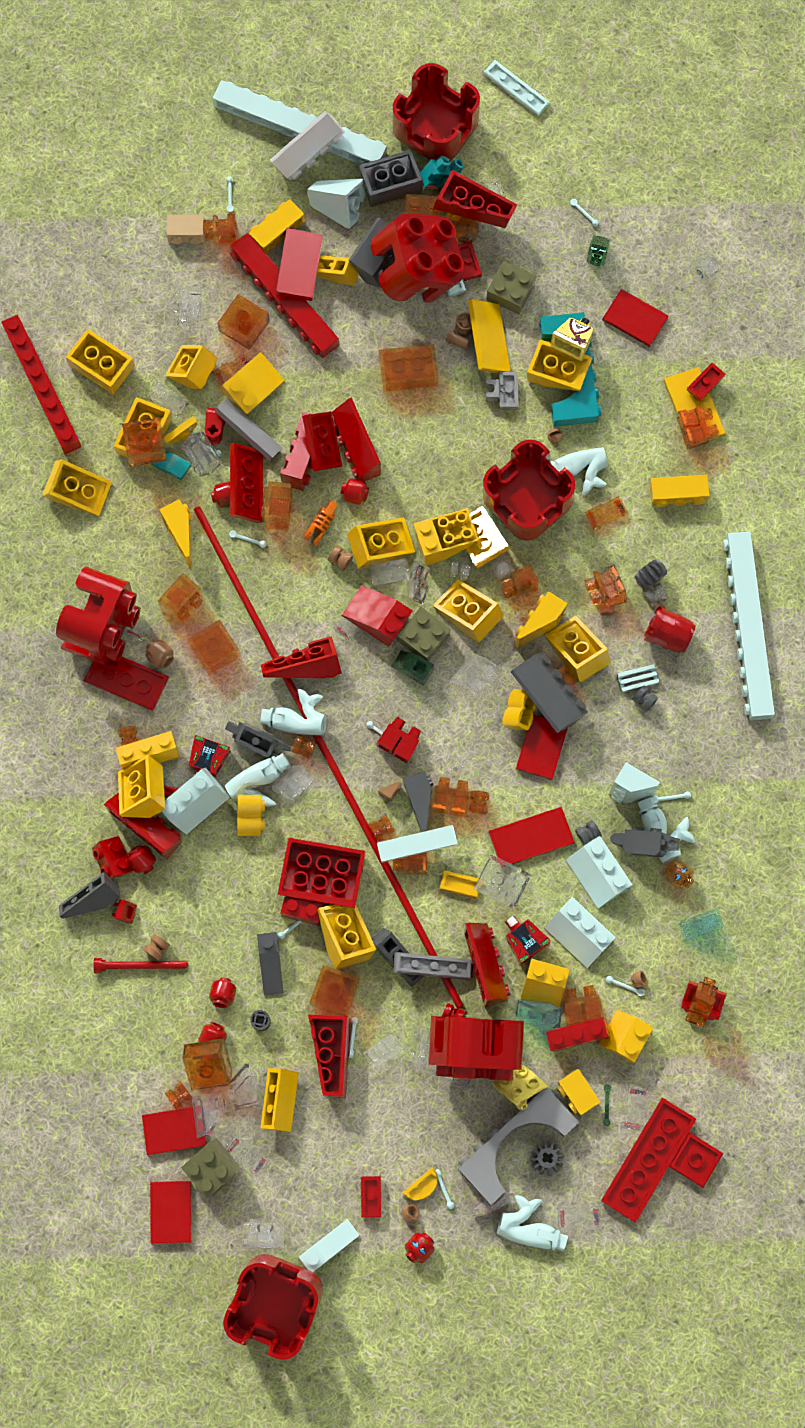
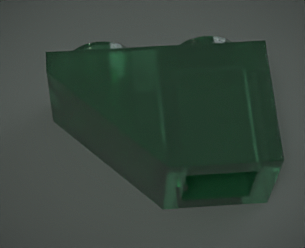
M593 235L589 246L587 262H590L593 266H604L611 239Z
M402 650L391 665L392 668L423 686L434 671V664L419 655Z

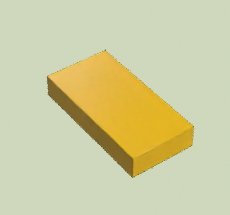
M444 870L439 890L477 899L482 879Z

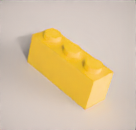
M289 199L286 203H281L275 212L268 214L259 225H254L249 235L265 253H268L285 239L287 228L297 229L305 222V215Z
M707 475L651 478L649 484L651 505H656L657 507H666L668 504L684 506L686 503L702 505L708 501L710 496Z
M171 731L116 748L122 769L148 754L158 763L180 757Z
M268 1068L260 1129L291 1132L299 1072Z

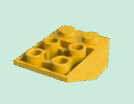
M468 508L414 523L415 537L425 566L444 561L479 542Z
M549 591L545 596L541 595L536 603L535 611L531 610L528 614L525 626L521 625L517 630L514 639L516 641L515 647L519 648L555 629L565 615L568 603Z

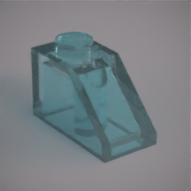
M718 908L678 923L685 942L724 928Z
M518 1000L515 1019L524 1021L542 1030L560 1028L562 1008L546 1002Z

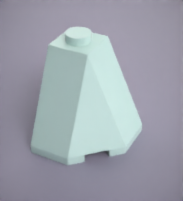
M364 180L316 181L308 188L309 204L340 225L350 229L359 220L360 213L358 209L360 202L363 203L365 199Z

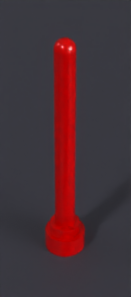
M94 958L93 962L94 974H102V972H106L109 969H186L189 966L187 961L106 962L102 958Z

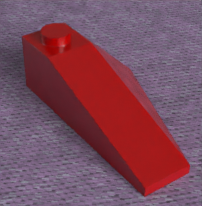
M332 636L308 643V647L300 651L298 648L294 649L292 654L287 657L279 656L260 665L263 678L324 679L342 674Z

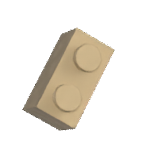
M167 215L168 242L176 245L182 242H189L194 245L205 242L204 215Z

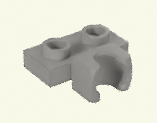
M499 372V379H488L485 381V388L493 390V392L486 393V402H499L500 410L518 409V372Z

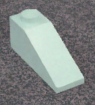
M347 1219L299 1256V1258L308 1270L314 1272L356 1239L359 1234Z

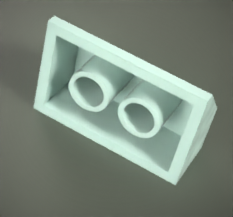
M625 763L614 781L609 794L618 803H630L652 797L660 782L630 764Z
M203 768L165 800V810L162 812L171 823L185 834H188L227 801L230 796L206 768Z
M600 836L584 845L566 859V862L598 909L632 886V883Z
M573 897L544 927L586 968L616 938Z

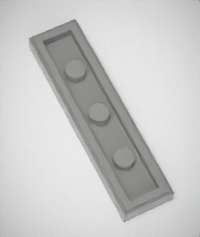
M226 398L214 410L269 461L281 451L282 447L229 399Z
M396 952L394 955V973L470 980L472 960Z

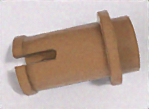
M449 330L445 339L448 341V344L452 343L466 350L470 339L455 333V330Z

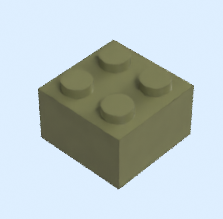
M503 260L487 290L486 300L500 304L501 307L520 314L535 285L536 275Z
M420 607L398 633L397 641L427 664L448 639L451 629Z
M218 1139L210 1141L181 1167L206 1199L217 1193L242 1170Z

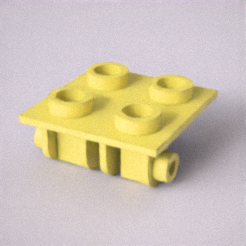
M522 1065V1070H514L513 1081L496 1080L492 1083L519 1110H525L528 1107L527 1099L548 1087L545 1082L525 1065Z

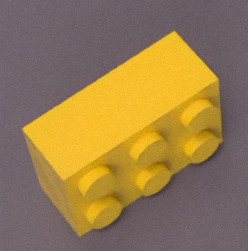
M89 329L85 331L66 356L67 363L71 368L112 395L115 394L135 367L132 357Z
M136 397L114 444L116 454L150 467L171 423V411Z

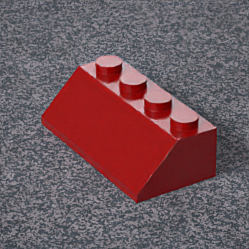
M352 397L348 398L332 411L333 422L339 434L337 436L340 446L344 445L345 458L347 462L352 463L353 468H351L354 478L365 482L381 475V462Z
M119 793L105 802L104 806L109 813L166 860L182 843L179 838L181 835L175 829L169 830L165 827L166 822L159 816L156 818L153 816L151 818L120 816Z

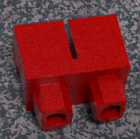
M397 717L392 724H388L375 746L391 754L400 739L392 756L407 764L419 742L418 738L421 730L412 726L409 733H405L401 729L406 722Z

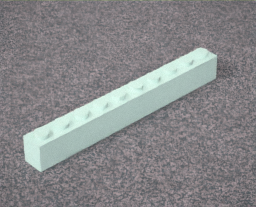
M221 80L213 96L214 107L292 138H295L318 118L313 114L303 113L298 108L288 107L280 101L270 100L265 95L255 94L248 88H240L229 81ZM342 127L345 131L344 137L338 143H332L328 151L361 165L385 158L387 145L378 140H371L364 134H356L350 129Z
M751 532L728 533L726 540H723V549L727 551L728 558L725 559L726 569L730 570L728 586L732 587L733 593L730 594V603L735 608L732 618L733 623L737 624L735 640L739 642L740 649H737V657L742 662V667L739 669L740 678H744L742 695L747 700V704L744 705L745 715L749 716V721L772 719L775 713Z

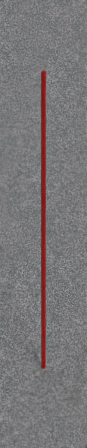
M201 507L194 508L196 516L271 658L279 657ZM283 678L303 718L307 719L303 712L298 690L292 679ZM313 735L428 955L438 956L389 862L381 863L377 847L378 842L321 735ZM441 978L456 1008L462 1007L464 1004L450 978Z

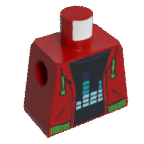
M195 735L189 767L196 770L195 774L201 769L206 768L213 777H216L230 754V747Z
M512 916L505 922L511 930L505 938L520 966L551 942L528 919L520 924L516 917Z

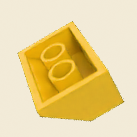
M149 754L118 771L120 816L151 818L165 810L163 766Z

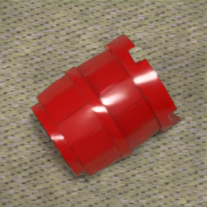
M658 605L654 612L656 615L651 618L645 632L644 641L653 642L665 650L684 653L692 639L696 625L681 614L667 611L665 607Z

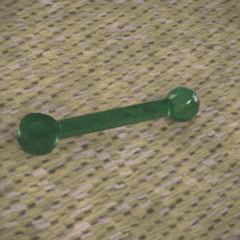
M606 1084L603 1087L605 1091V1119L603 1120V1125L609 1126L611 1123L609 1120V1092L611 1091V1086Z

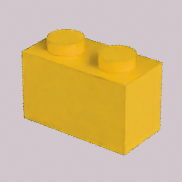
M576 1069L557 1082L559 1085L557 1087L558 1092L562 1098L567 1097L570 1102L568 1107L574 1115L578 1114L580 1117L600 1103L579 1069Z

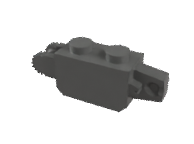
M229 721L225 727L227 731L233 733L232 738L235 739V742L268 758L280 755L274 752L276 746L289 752L292 747L280 742L279 738L246 722H239L237 725Z
M632 827V830L625 829V833H614L610 838L611 843L622 846L623 850L631 855L661 858L666 855L667 851H678L680 843L679 838L668 836V834L662 832V829L650 828V831H644L642 827Z

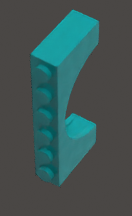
M584 312L540 317L541 340L551 341L554 331L569 318H574L578 321L585 318ZM591 341L585 355L591 356L592 361L580 391H576L563 401L552 403L553 427L598 422V418L601 416V405H597L599 390L594 385V381L597 380L596 371L592 370L594 355L589 350V347L592 346Z

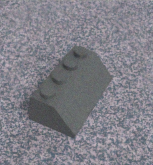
M542 652L533 655L511 671L512 675L557 733L573 726L588 713L585 704L574 694L573 688L566 684L562 679V674L552 666L549 657Z

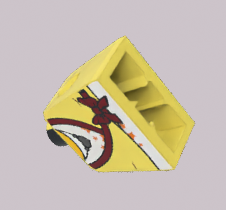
M569 318L554 331L550 346L582 361L593 334V328L590 327L591 322L587 318H582L580 321Z

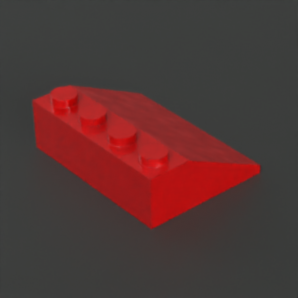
M288 837L277 895L355 909L366 852Z
M465 923L464 934L484 1007L507 1002V996H510L508 984L504 985L502 977H505L503 966H499L497 961L500 955L497 946L494 947L492 939H495L492 927L488 928L487 923Z

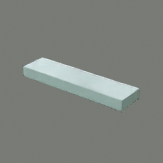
M496 60L483 72L484 76L537 117L550 105L548 100Z
M450 825L378 842L377 847L381 863L455 846L458 843L454 827Z

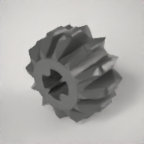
M655 559L640 569L634 578L637 584L643 590H646L665 577L667 570L662 562Z
M544 1141V1149L537 1144L536 1148L539 1153L534 1150L531 1151V1154L537 1156V1158L530 1159V1162L538 1163L533 1167L534 1170L538 1169L539 1166L542 1167L539 1172L541 1175L545 1169H547L548 1176L551 1175V1168L554 1172H559L555 1164L563 1166V1163L558 1161V1159L564 1158V1154L557 1155L561 1147L553 1150L554 1142H551L548 1148L547 1141ZM544 1153L546 1155L551 1154V1163H544L542 1161V1159L544 1158L542 1155Z

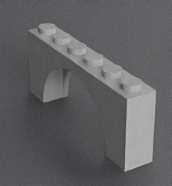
M548 1088L533 1095L534 1098L527 1103L528 1107L525 1110H519L514 1117L510 1114L502 1122L504 1126L500 1130L495 1128L488 1135L490 1139L485 1144L480 1142L473 1149L476 1153L470 1158L465 1156L458 1163L461 1166L458 1168L460 1173L490 1206L506 1192L496 1174L495 1158L501 1141L508 1133L523 1125L540 1124L556 1130L564 1137L579 1123Z

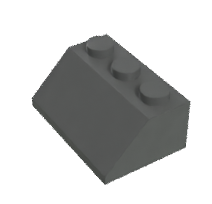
M411 150L359 165L361 176L364 180L365 192L371 207L423 192L422 178Z
M378 217L348 261L366 284L381 288L379 275L395 262L393 247L382 256H374L372 254V238L388 225L387 222Z

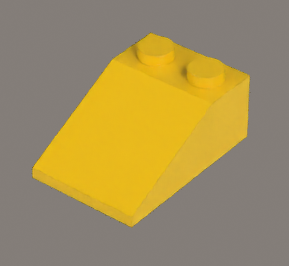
M539 340L527 371V381L544 387L580 391L592 357L584 355L583 360L580 361L551 347V343Z
M260 352L219 389L246 415L285 380Z
M60 459L54 463L42 496L57 503L99 516L112 481Z
M180 499L159 510L166 528L188 567L191 568L193 566L192 526L190 522L192 517L187 504H182Z
M404 517L356 525L347 533L358 569L378 565L416 552Z
M459 579L433 605L438 612L465 635L478 643L504 617L497 602Z
M577 616L545 634L549 644L579 683L611 664L608 649Z
M337 905L318 908L327 953L334 969L337 970L370 960L376 948L357 906H355V909Z

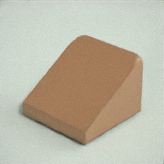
M395 782L378 790V794L389 802L392 801L401 789V782Z

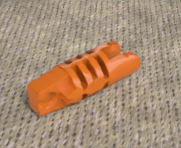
M331 500L326 507L322 506L303 536L307 540L313 531L317 532L318 534L312 543L315 547H317L336 516L333 513L338 505Z

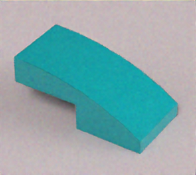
M164 449L159 450L151 464L182 481L191 468V463Z

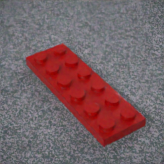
M662 1097L602 1197L601 1202L636 1223L695 1123L696 1118Z

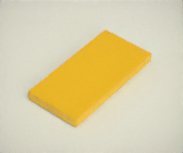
M475 299L469 300L468 306L479 370L493 373L511 372L500 304Z
M699 367L664 378V384L690 447L725 435V430L710 393L700 402L687 391V387L701 374ZM681 412L686 416V424H684ZM686 429H688L690 431L689 433L692 434V441H690Z

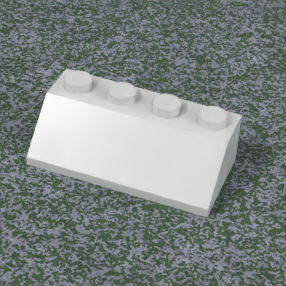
M324 111L273 156L270 161L287 179L295 180L302 174L301 171L306 166L309 168L316 162L315 158L327 153L332 143H338L344 137L345 131L331 114Z

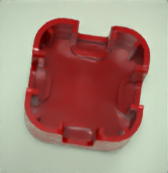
M435 63L424 64L412 76L411 93L408 98L399 93L393 102L394 136L401 143L429 160H438L440 156H444L451 161L478 126L480 94L477 88L469 82L463 84L460 93L456 92L448 86V70Z
M403 213L371 240V251L374 256H382L393 247L395 262L379 275V283L383 292L392 300L407 301L421 289L428 288L422 293L423 302L431 303L458 284L464 277V261L459 251L455 227L447 218L437 215Z
M532 439L518 443L511 450L510 461L501 469L496 464L493 465L485 473L483 479V500L487 508L515 537L525 541L538 538L568 512L573 504L575 493V479L571 472L565 467L559 472L549 461L550 451L541 442Z
M85 566L79 573L75 583L79 590L90 593L84 610L71 605L63 607L57 622L56 636L64 640V643L61 645L62 650L106 666L110 660L118 662L122 657L126 641L120 638L126 627L132 629L135 627L141 608L135 606L137 593L132 592L130 582Z
M431 1016L428 1064L436 1065V1076L513 1081L514 1070H522L524 1021Z
M270 1254L257 1255L250 1260L239 1276L237 1291L224 1316V1330L227 1336L236 1343L246 1345L249 1339H253L270 1346L267 1355L279 1360L290 1359L298 1354L308 1336L323 1296V1284L321 1279L310 1270Z

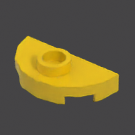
M194 416L190 417L164 436L166 443L172 444L188 439L191 436L190 433L198 424Z
M432 1167L402 1194L415 1201L424 1200L434 1192L437 1184V1174Z

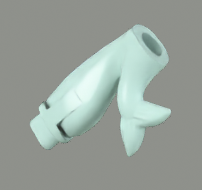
M603 447L574 452L558 458L554 462L550 461L559 472L564 467L567 468L573 477L589 465L585 474L582 495L588 494L593 487L602 488L607 485L597 477V473L600 470L608 467Z
M298 689L299 699L307 719H304L289 708L262 709L260 724L268 725L269 728L273 727L277 730L301 735H324L326 715L314 709V706L323 698L322 695L315 694L309 696L304 690Z
M283 753L277 757L272 756V758L263 760L239 773L225 784V788L234 802H237V795H261V800H265V807L275 806L276 803L261 792L249 788V786L272 783L284 773L285 769L290 767V764Z
M652 797L638 802L637 804L641 810L639 814L641 815L645 831H650V828H658L667 834L666 818L662 810L657 808L658 805L654 804ZM688 817L677 826L676 830L672 832L671 837L679 838L680 841L695 843L693 835L688 832ZM680 847L678 851H667L665 856L659 857L662 864L680 857Z
M515 1196L520 1210L516 1213H502L497 1234L519 1244L541 1249H551L552 1251H555V1249L564 1251L568 1236L560 1234V1230H556L552 1226L543 1223L520 1226L521 1223L526 1221L536 1211L543 1200L534 1199L528 1201L522 1196Z

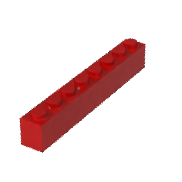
M248 233L230 245L232 259L235 262L239 261L241 263L244 273L247 276L251 275L253 277L256 287L262 288L265 291L264 295L266 298L277 305V311L288 318L287 321L293 329L297 328L299 336L304 342H309L310 348L315 355L319 354L323 359L340 346L339 338L306 300L276 295L280 270Z
M18 314L1 321L4 331L64 454L66 455L81 448L80 441Z

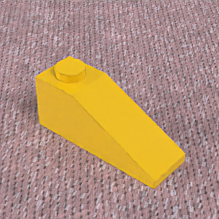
M319 256L316 277L337 284L354 286L359 274L348 261L350 258Z

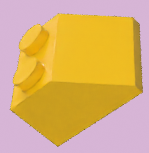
M182 345L165 376L191 389H202L207 383L209 374L215 368L218 357L204 346Z
M531 959L521 1000L559 1010L570 969Z
M616 1010L608 1025L611 1038L600 1040L598 1045L633 1064L654 1027L634 1016Z

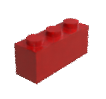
M604 1017L546 1031L550 1051L552 1052L611 1038L607 1020Z

